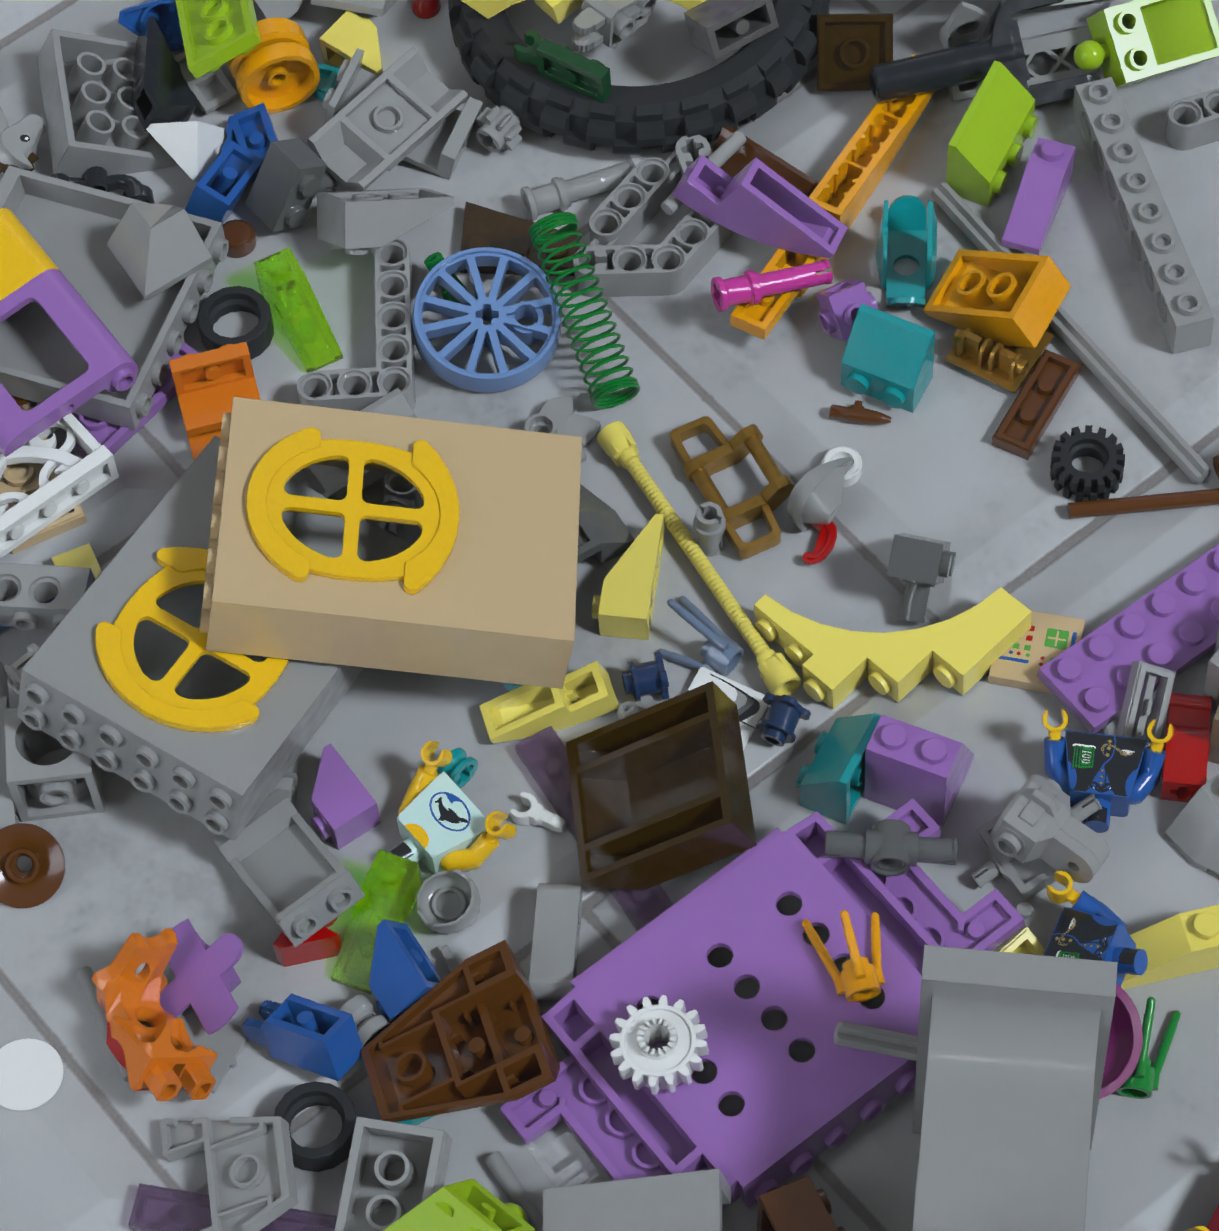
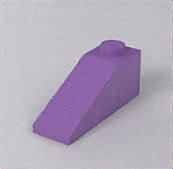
M1038 137L1027 162L1001 246L1035 255L1040 254L1071 182L1075 146Z

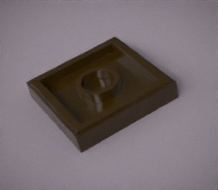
M893 13L817 14V91H871L869 82L870 66L893 61Z

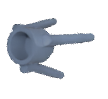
M685 596L679 597V602L685 608L674 599H669L667 605L707 639L700 651V655L705 657L702 662L675 652L659 649L658 651L661 652L662 657L699 670L700 667H705L713 672H719L724 676H728L740 662L744 649L728 638Z

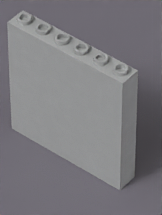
M8 166L0 181V209L7 208L14 213L139 368L136 381L129 389L117 392H109L104 389L79 406L73 413L136 430L142 417H147L151 410L153 394L157 386L163 385L166 380L168 360H171L173 354H178L181 350L184 331L188 323L192 324L198 314L199 301L203 293H208L211 289L214 271L218 263H222L227 256L229 242L225 239L222 223L188 214L212 256L213 262L146 301L110 252L107 243L131 202H147ZM30 302L0 323V382L10 395L41 403L88 370L89 365L37 302Z

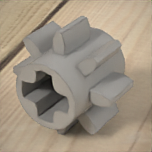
M496 105L492 110L486 107L476 118V121L480 124L476 128L477 139L483 147L491 152H503L506 148L512 151L522 139L518 134L522 130L519 116L507 106L502 105L498 107Z

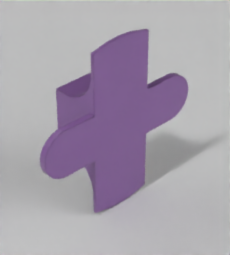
M186 919L172 928L176 933L178 944L168 964L176 978L161 991L160 1004L164 1011L173 1013L174 1018H177L192 1005L208 1035H211L225 1026L239 1009L231 992L241 983L233 966L242 956L243 944L236 934L225 933L209 946L197 934L190 920Z

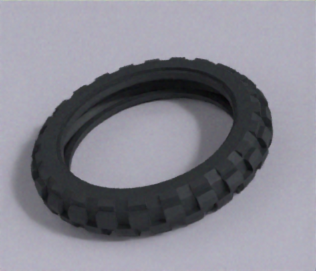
M448 0L453 40L461 55V62L473 82L484 88L485 96L498 107L502 105L509 107L519 116L520 123L523 126L546 138L547 136L552 138L554 134L563 136V143L569 146L595 151L596 146L601 145L612 147L613 154L641 155V148L661 147L662 153L675 151L677 141L685 135L688 137L701 135L708 142L718 139L723 127H731L738 130V123L740 121L750 122L752 120L754 122L776 106L777 97L781 96L784 92L788 94L806 74L809 61L817 56V14H829L830 0H772L779 27L742 46L723 62L702 73L675 82L649 86L611 85L612 93L604 103L538 74V66L517 60L514 56V45L528 46L515 32L505 10L487 19L461 0Z

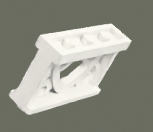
M72 413L60 419L7 457L0 451V481L7 465L18 463L44 464L39 474L40 488L30 495L22 492H5L0 494V558L119 477L113 454L104 445H101ZM58 428H62L67 432V438L60 449H55L57 445L55 433H53L50 439L42 440ZM77 442L88 456L81 459L70 452ZM56 467H58V468L54 471L55 476H56V475H58V476L55 477L54 479H52L51 481H49L48 479H49L50 474L52 473V471H53ZM12 502H16V503H17L16 505H14L13 507H11L9 510H7V509L9 508L8 503H12Z

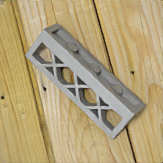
M1088 26L1021 38L1025 55H1027V66L1034 55L1039 52H1044L1055 60L1046 74L1038 75L1028 68L1029 75L1031 76L1030 80H1027L1028 86L1100 71V67L1093 71H1085L1079 67L1075 68L1064 60L1073 45H1078L1086 40H1092ZM1063 48L1059 55L1051 51ZM1060 64L1067 68V70L1055 72ZM984 79L979 80L973 89L959 91V85L949 87L951 101L975 97Z

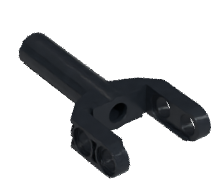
M1001 0L978 41L872 65L869 70V82L873 97L878 103H883L985 79L995 60L1002 63L1033 96L1036 107L1074 98L1075 85L1100 80L1101 75L1091 76L1084 74L1028 88L1027 80H1030L1025 52L1017 19L1013 20L1012 14L1061 3L1064 0Z

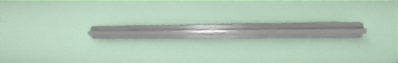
M942 182L932 190L931 197L980 251L1011 253L1007 247L1001 246L1002 242L948 183ZM1060 306L1049 324L1050 328L1194 484L1202 483L1211 473L1209 466Z

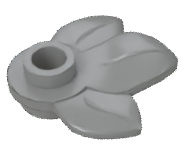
M560 396L545 402L540 413L530 416L524 423L522 430L582 437L581 462H584L587 458L583 446L594 440L601 429V424L590 417L574 414L572 397Z

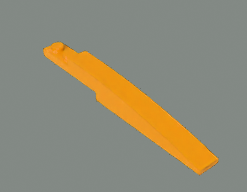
M935 91L883 103L877 102L809 198L849 229L899 152ZM778 248L760 274L818 262L822 259L828 260L829 258L794 253ZM808 288L763 297L762 302H759L758 305L751 306L749 303L738 304L730 314V325L765 340L796 296L802 298Z

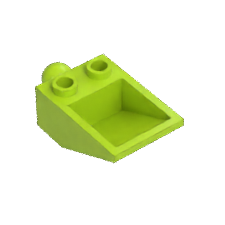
M1134 0L1103 9L1086 18L1092 40L1081 42L1074 51V61L1079 68L1085 71H1093L1101 66L1104 78L1112 77L1116 88L1119 89L1219 57V25L1211 0Z
M471 1178L443 1186L383 1231H535V1228L528 1223L527 1214L521 1206L515 1203L504 1204L475 1179Z

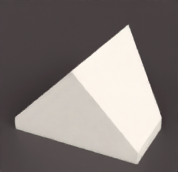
M200 121L150 124L146 129L185 173L196 182H199L220 155L222 145L227 139L225 128Z

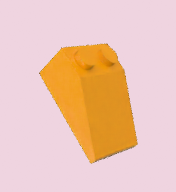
M958 249L923 311L927 316L964 330L968 327L972 329V333L984 338L989 337L993 341L1000 342L1005 346L1036 348L1071 285L1049 256Z

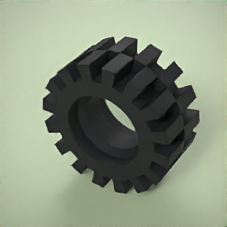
M1085 425V432H1080L1079 426L1073 427L1071 436L1065 431L1060 435V441H1055L1051 455L1050 477L1051 481L1054 480L1055 489L1059 491L1063 488V496L1068 500L1072 494L1076 495L1075 502L1083 501V497H1089V501L1097 500V495H1100L1102 499H1108L1110 491L1115 494L1119 488V483H1122L1125 464L1124 448L1122 443L1116 444L1117 437L1113 433L1106 438V429L1099 427L1098 432L1093 433V425ZM1079 457H1093L1099 460L1103 467L1099 471L1087 473L1074 468L1072 461Z

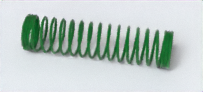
M571 212L553 213L537 220L528 231L530 239L533 242L534 249L539 251L537 257L538 260L543 262L541 265L542 271L547 273L545 277L546 282L551 284L549 288L550 293L556 295L554 303L560 306L558 314L564 318L562 325L568 329L566 333L567 338L573 340L570 346L572 350L576 351L575 360L581 363L579 370L585 374L583 381L589 385L587 392L590 395L593 407L607 409L621 405L639 393V382L636 378L630 376L634 371L633 368L623 367L629 361V357L620 355L624 351L625 345L615 344L621 338V335L612 332L617 326L616 323L607 321L612 316V311L603 310L607 306L608 300L600 298L604 293V289L595 287L600 279L591 276L596 270L594 266L587 265L591 260V255L582 254L587 249V244L579 242L583 237V233L576 231L579 226L576 215ZM567 224L566 226L560 228L559 230L553 231V232H551V233H547L548 231H550V230H552V229H554V228H556V227H559V226H562V225ZM570 235H579L578 239L567 245L545 249L548 245L561 241ZM583 246L582 250L569 257L549 260L565 249ZM541 252H552L545 259L541 257ZM587 257V260L578 266L566 270L553 271L570 260ZM546 263H557L550 270L545 268ZM587 268L592 269L580 278L558 282L566 275ZM550 274H561L553 282L549 278ZM586 280H596L595 283L582 290L562 293L577 283ZM554 285H566L557 293L553 289ZM600 291L598 295L589 300L566 305L569 301L582 294ZM558 296H570L562 304L558 303ZM597 302H604V304L596 310L581 315L570 316L572 313L587 305ZM562 308H573L566 315L562 314ZM604 313L609 314L604 319L593 324L575 327L583 320ZM567 319H578L571 326L566 324ZM613 325L610 329L598 335L579 338L597 327ZM571 330H583L574 338L570 335ZM617 336L616 339L605 345L584 349L600 339ZM575 341H588L579 349L574 346ZM621 347L619 351L610 356L589 360L600 352ZM580 352H592L584 360L579 359L578 355ZM625 359L624 362L610 369L592 372L610 361ZM597 363L588 371L583 370V364ZM623 370H630L627 374H625L622 377L615 378L607 382L597 383L604 377L609 376L613 373ZM588 375H601L592 383L587 381ZM624 388V389H622V390H620V391L610 393V392H612V391H615V390Z

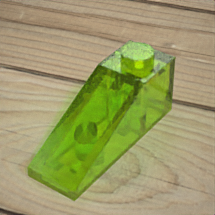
M288 247L254 262L259 290L270 305L272 313L306 372L316 371L343 359L340 347L309 281L291 249Z
M379 849L361 886L365 897L355 904L331 976L333 982L372 995L369 981L377 925L383 919L406 923L416 902V894L422 884L419 863Z

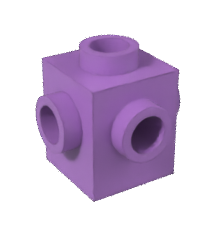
M849 278L815 293L821 308L818 317L826 334H830L831 337L845 340L846 343L848 342L861 304L878 309L874 296L871 292H867L864 282Z

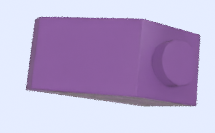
M330 743L325 746L311 798L315 814L311 818V822L319 836L323 840L330 838L339 850L379 825L381 821L376 801Z

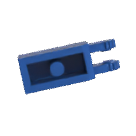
M292 993L281 1004L266 1000L259 1006L258 1013L265 1021L250 1017L242 1024V1031L247 1038L254 1043L257 1042L259 1045L267 1047L272 1058L339 1081L362 1056L360 1050L363 1049L352 1014Z

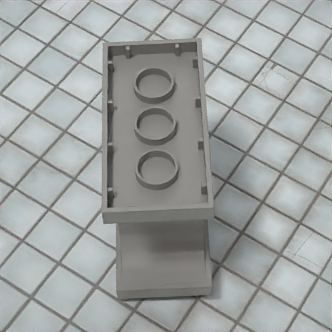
M924 945L913 1133L921 1134L916 1164L912 1231H1085L1089 1156L1092 1148L1116 997L1118 962Z

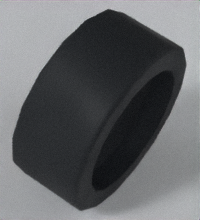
M242 286L222 288L209 295L201 304L197 314L201 341L207 351L220 348L226 344L247 342L250 358L253 359L261 355L270 346L274 336L270 305L262 294L252 288ZM243 311L252 313L259 320L258 325L251 332L240 337H224L213 331L214 324L222 316L230 312Z
M314 1081L298 1085L287 1092L276 1106L274 1116H281L289 1123L290 1130L294 1117L308 1107L316 1105L329 1106L338 1112L342 1120L341 1132L335 1140L326 1146L317 1148L302 1147L294 1141L290 1132L294 1166L301 1170L320 1172L335 1168L348 1159L357 1116L353 1102L343 1090L331 1083Z

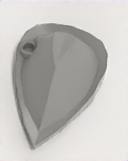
M961 1L940 29L939 38L943 49L978 41L988 26L989 19L993 13Z

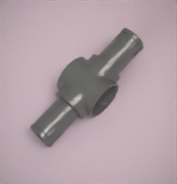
M895 819L878 821L873 824L872 829H865V833L826 830L824 857L863 859L864 864H871V869L875 873L884 876L903 875L909 871L910 866L916 867L917 862L956 865L958 851L957 838L921 837L918 835V832H911L910 826L906 822Z

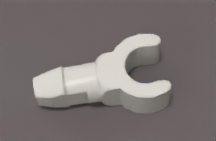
M527 792L520 793L522 804L530 807V809L526 812H518L515 809H511V820L515 824L520 826L540 825L551 831L564 832L567 825L562 817L544 809L541 804L537 803L536 798L532 794Z

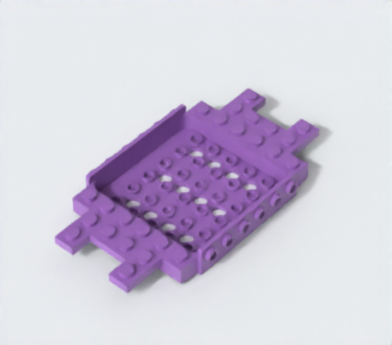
M914 798L886 818L906 822L910 826L911 832H918V835L921 837L941 836V828ZM817 811L784 832L777 827L758 841L757 846L746 850L570 981L572 990L541 1016L546 1024L549 1035L568 1056L559 1063L560 1070L556 1081L516 1101L506 1102L499 1107L500 1112L527 1147L563 1120L612 1179L611 1181L720 1169L731 1186V1203L722 1204V1211L740 1197H742L744 1204L750 1208L759 1202V1195L779 1188L780 1184L793 1174L797 1177L807 1172L815 1163V1158L827 1148L832 1150L842 1145L850 1136L851 1130L862 1121L868 1123L877 1118L885 1109V1104L896 1095H906L915 1088L917 1061L836 1045L834 1043V1030L837 1022L846 1021L918 1036L924 945L993 951L1025 926V919L997 888L962 914L918 865L916 867L910 866L909 871L903 875L884 876L875 873L871 869V864H864L863 859L824 857L826 830H835ZM793 895L802 902L800 911L790 916L781 914L777 910L778 901L784 896ZM847 910L853 926L860 957H867L869 963H871V914L873 912L879 914L881 964L885 984L880 986L881 991L885 995V1000L879 1008L867 1009L860 1002L847 1001L845 994L837 995L834 981L814 946L807 944L804 940L805 930L802 926L804 919H808L812 926H821L827 929L830 935L824 946L833 961L841 957L850 958L840 917V912ZM717 947L728 948L733 953L732 961L725 967L718 968L712 966L707 959L713 949ZM744 978L756 980L760 984L758 994L750 999H743L737 996L734 989L740 980ZM661 995H666L668 1004L672 1007L679 999L683 1000L686 1013L695 1009L700 1019L698 1024H705L708 1037L704 1041L708 1044L709 1055L699 1057L702 1059V1062L711 1063L716 1067L717 1075L715 1079L710 1083L700 1084L691 1077L692 1083L690 1085L682 1082L676 1086V1092L671 1093L668 1088L659 1089L657 1095L652 1094L651 1089L643 1086L640 1090L634 1089L632 1076L623 1080L618 1070L620 1065H614L610 1052L615 1048H612L609 1037L610 1034L619 1033L615 1025L616 1018L628 1020L630 1017L626 1007L632 1005L638 1010L644 997L659 1001ZM773 1009L783 1011L788 1017L786 1025L776 1031L768 1030L762 1024L764 1014ZM665 1041L655 1042L650 1049H663ZM800 1041L809 1042L815 1048V1054L812 1059L804 1063L794 1061L789 1055L790 1048ZM727 1095H738L744 1100L745 1106L740 1114L726 1116L719 1110L720 1101Z

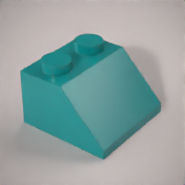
M861 304L841 361V385L856 394H865L883 401L892 408H901L913 413L933 378L935 331Z
M873 713L836 718L829 732L822 731L814 749V753L817 755L811 765L805 764L802 767L796 781V787L800 788V806L814 812L818 811L821 815L845 825L847 824L865 790L866 747L881 715Z

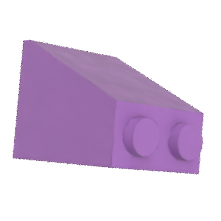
M881 715L866 747L864 798L898 810L914 798L938 825L944 827L972 764L974 753L961 742Z

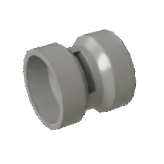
M357 995L351 998L339 1009L352 1014L363 1048L391 1024L385 1016L377 1015L374 1012L373 1004L364 995Z

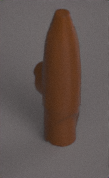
M856 400L849 407L834 404L830 407L829 418L868 425L891 423L890 416L878 411L865 409L862 406V401Z

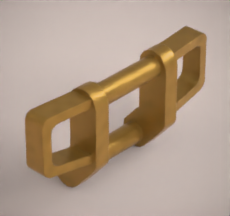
M703 416L673 429L670 432V444L680 460L683 472L688 480L695 482L706 502H714L721 507L726 519V529L724 531L726 538L741 559H748L780 544L781 530L772 512L790 496L795 485L789 476L781 473L762 442L763 435L755 424L742 428L728 441L713 420L708 416ZM701 433L708 434L718 448L691 459L682 442ZM751 453L769 484L761 491V494L728 507L710 476L738 464ZM763 517L770 533L752 542H743L735 529Z

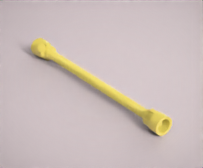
M615 421L606 425L597 436L598 443L616 466H622L628 470L656 513L664 515V524L667 529L672 533L674 539L683 552H685L687 558L696 571H698L700 577L706 583L709 590H711V593L714 594L722 609L756 656V662L759 664L758 669L761 672L759 675L762 677L769 692L778 696H790L800 687L802 679L793 666L787 662L783 654L775 653L773 649H770L757 629H755V626L731 594V591L728 590L726 584L717 571H715V568L701 548H699L697 542L640 462L639 451L636 448L637 444L626 425L622 421Z

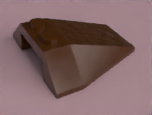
M506 940L465 959L360 1050L381 1120L400 1122L512 1102L556 1081L560 1064L546 1024L541 1017L542 1013L537 998Z

